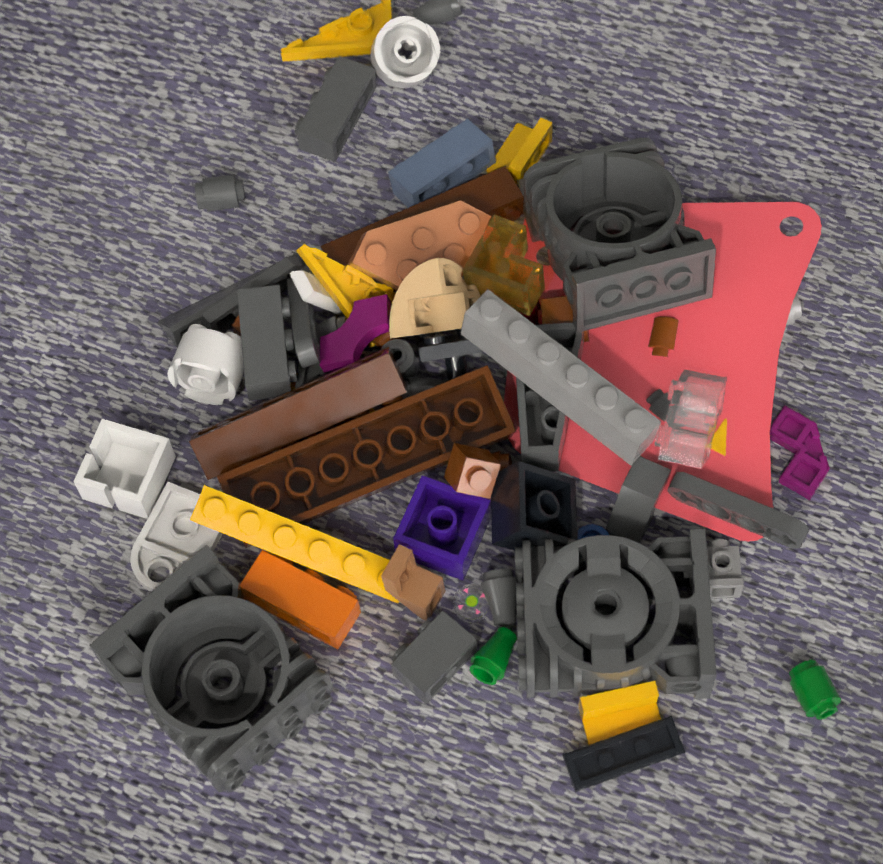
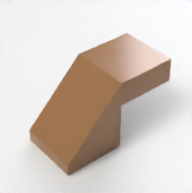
M400 544L381 575L385 590L425 621L433 615L446 591L443 577L417 566L413 550Z

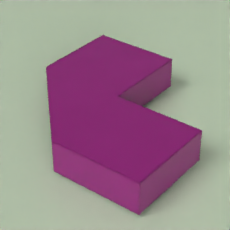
M784 406L770 426V440L795 455L780 476L778 482L806 499L811 500L827 476L830 467L822 449L817 424L793 409Z

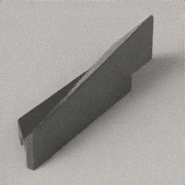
M296 253L160 319L158 325L177 348L183 334L188 331L192 324H200L207 329L225 333L232 328V324H234L239 315L237 289L280 285L282 294L288 290L287 279L291 278L290 273L292 271L304 270L311 274L312 271L300 255Z

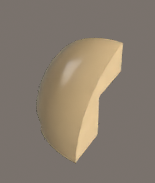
M445 258L431 259L414 268L404 278L395 294L389 319L390 339L462 329L465 312L481 297L475 285H467L461 277L463 268Z

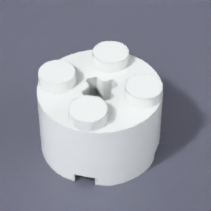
M401 16L387 22L377 34L371 48V62L376 74L385 84L396 88H411L425 81L436 67L440 55L439 39L433 28L427 23L425 24L411 16ZM401 46H403L406 51H412V54L409 56L408 59H406L405 56H400L398 54V52L401 49Z
M192 324L188 331L183 334L168 369L167 375L170 383L175 388L177 384H180L186 389L184 395L198 402L221 405L224 399L229 398V401H232L244 375L241 337L232 332L221 333L207 329L200 324Z

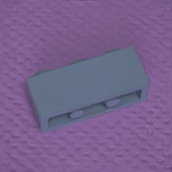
M466 119L459 125L452 127L447 133L432 143L425 145L420 151L405 161L397 164L388 172L393 193L409 208L467 183L496 163L493 141L474 123Z

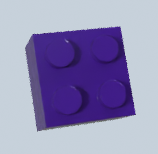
M422 475L394 535L395 551L399 544L413 550L417 564L464 581L490 522L491 500L458 493L452 486Z

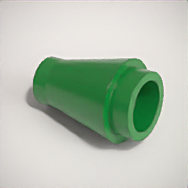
M499 627L495 634L471 657L472 665L469 668L471 674L479 681L488 685H494L498 680L503 679L514 644L517 641L516 634L505 627Z

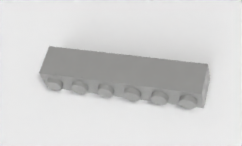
M487 290L465 312L461 335L632 466L654 441L661 424L659 419L490 290Z

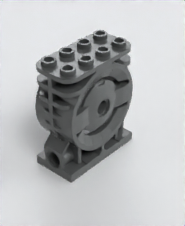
M636 138L536 163L526 171L523 179L524 205L528 214H530L533 226L537 229L540 240L544 241L548 260L553 271L563 281V291L572 308L573 324L577 333L712 298L716 247L711 238L704 240L700 231L684 226V211L680 187L672 174L664 168V160L657 152L656 145L650 138Z
M690 529L689 537H658L648 548L633 540L612 535L590 536L576 541L575 539H568L566 546H553V539H545V546H530V539H523L522 547H515L519 691H526L527 698H535L536 692H549L550 698H557L558 692H572L573 697H581V694L593 695L655 681L657 687L664 694H694L695 699H710L717 672L705 529ZM573 576L575 577L568 584L563 595L562 618L572 638L580 645L590 649L591 664L583 662V648L566 635L556 615L555 604L559 589L564 581ZM644 584L654 597L655 619L647 635L633 646L634 661L626 663L625 648L633 644L641 636L648 621L649 602L647 593L642 585ZM677 586H687V598L679 599ZM600 605H609L615 612L611 615H601L596 611V608ZM676 630H685L690 635L691 645H673Z
M206 545L89 646L103 669L129 695H145L150 712L158 725L181 749L186 758L194 763L198 771L211 782L212 786L218 792L225 790L233 792L242 785L246 779L245 774L254 765L261 766L274 755V747L284 738L290 740L302 730L305 719L313 712L319 714L329 706L333 699L330 696L333 691V685L330 675L324 669H320L315 664L314 659L308 653H304L300 649L299 643L294 638H289L285 631L265 610L243 599L244 595L239 582L219 562L217 555ZM248 639L243 645L238 644V643H234V642H220V641L243 642L244 640ZM281 661V668L272 673L273 690L268 705L256 720L249 723L247 720L261 708L267 694L266 674ZM187 662L181 676L182 698L170 708L177 700V681L183 666ZM226 677L233 679L231 685L226 689L220 690L215 688L218 680ZM207 726H211V727L221 728V729H205V728H206Z

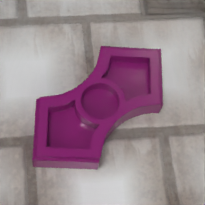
M387 294L354 301L352 312L345 323L334 332L320 337L321 363L319 366L323 372L334 371L360 360L364 348L374 338L389 332L391 300Z

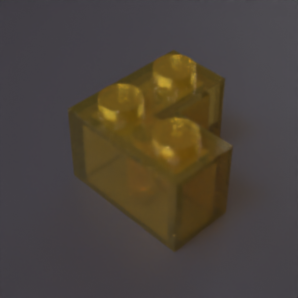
M493 215L466 262L463 274L465 283L467 285H475L480 296L487 290H490L514 310L530 316L545 289L543 265L524 258L528 251L526 226Z

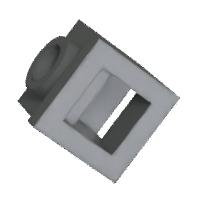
M723 539L710 541L707 544L711 599L740 598L744 583L741 573L739 546H730V542ZM716 564H728V566L720 568Z

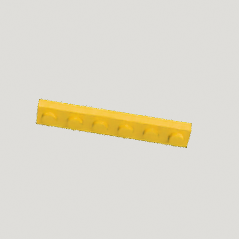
M204 485L190 518L191 521L399 604V601L385 590L381 577L390 561L389 559Z

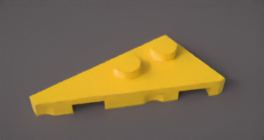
M381 0V3L365 11L360 7L352 11L349 16L340 17L319 28V34L305 41L299 38L289 43L287 47L281 49L282 62L371 54L372 44L377 34L387 22L392 20L391 0Z
M304 244L296 250L347 319L352 312L354 301L387 294L391 304L393 303L396 294L393 292V288L385 284H378L372 277L349 265L344 266L328 258L325 252L317 248H310ZM372 341L368 344L369 348L375 346Z

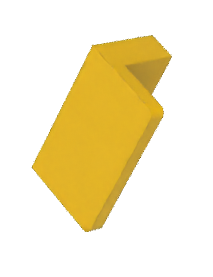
M540 117L533 129L517 123L495 155L496 163L487 168V173L506 166L516 184L517 180L524 179L526 171L532 165L539 162L552 142L553 122Z
M651 681L580 697L578 708L588 745L660 720L661 717L657 706L659 693L656 682Z

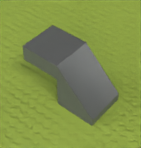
M641 456L633 463L622 484L605 530L609 535L641 543L653 519L655 505L671 475V469Z

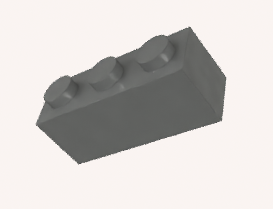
M341 56L337 58L333 67L330 66L326 70L323 85L319 92L313 93L309 103V110L305 117H300L296 124L295 135L298 139L299 150L336 162L377 88L375 68Z
M280 285L237 289L245 386L249 401L277 397L291 390V382H297L295 360L288 361V350H294L292 329H285L284 320L291 318L289 297L282 298Z

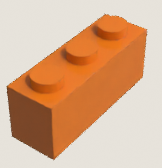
M262 550L240 583L244 595L243 599L324 643L339 649L361 613L357 596L343 586L334 588L325 583V579L313 570L306 569L304 572L294 567L291 560Z

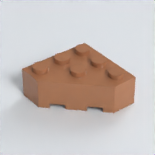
M460 200L369 230L361 235L347 265L372 277L373 280L393 288L395 291L398 290L404 278L414 268L435 258L449 259L463 268L461 277H463L492 216Z

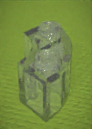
M684 369L678 381H671L668 392V401L671 402L665 424L659 426L655 436V446L660 447L658 460L702 469L710 456L714 432L722 413L727 377Z

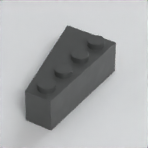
M573 323L535 325L581 360L584 331L577 333ZM516 377L521 462L549 471H559L569 417Z

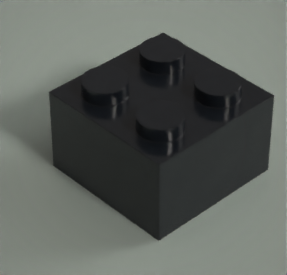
M520 461L500 470L491 494L492 545L515 551V547H522L523 539H530V546H545V539H553V546H566L568 539L578 540L575 479Z

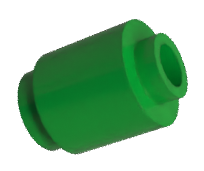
M812 659L804 661L790 670L789 676L792 679L790 686L807 717H816L817 720H822L837 712L838 708L836 706L841 702V698L824 666H819L817 661Z

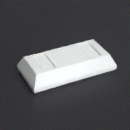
M304 270L292 271L290 273L303 301L335 314L344 315L315 275Z

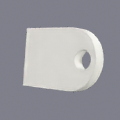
M167 482L131 551L130 561L133 573L138 582L150 592L162 583L150 580V574L155 568L166 567L170 570L169 576H171L206 545L214 551L223 534L191 521L190 518L200 494Z

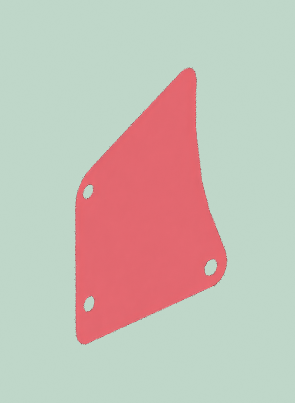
M800 202L682 203L684 226L700 231L704 240L711 238L716 247L712 298L590 329V342H584L581 361L661 421L654 441L641 454V457L671 469V475L655 508L740 541H757L763 538V536L688 506L673 498L667 490L677 472H685L773 508L770 426L779 349L793 300L821 235V220L814 209ZM787 217H797L803 222V230L796 236H786L780 231V223ZM525 218L521 232L518 267L525 280V284L522 286H525L528 292L533 291L536 294L541 306V299L566 295L563 291V281L553 271L551 265H542L537 261V252L545 247L544 241L532 242ZM538 310V323L541 325L542 311ZM656 317H671L679 320L674 350H668V357L653 356V348L648 347ZM507 370L504 404L516 429V433L509 438V441L521 454L516 376ZM658 389H661L664 394L670 392L689 414V417L675 429L649 410L651 404L646 400ZM569 418L559 471L619 494L632 466ZM725 418L727 419L726 456L706 447Z

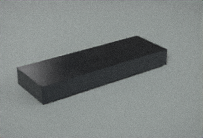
M669 716L562 755L573 788L575 792L684 754L685 750L673 718Z

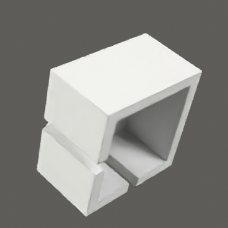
M102 419L89 446L93 455L86 453L73 482L83 500L113 508L114 503H116L120 511L148 519L176 458L170 440L163 436Z

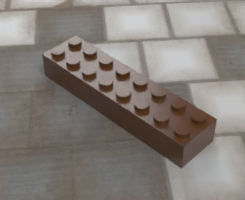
M486 365L218 475L217 481L223 493L303 525L447 465L454 443L485 449L511 438L516 433V429L490 369ZM243 542L245 548L253 546L251 544Z

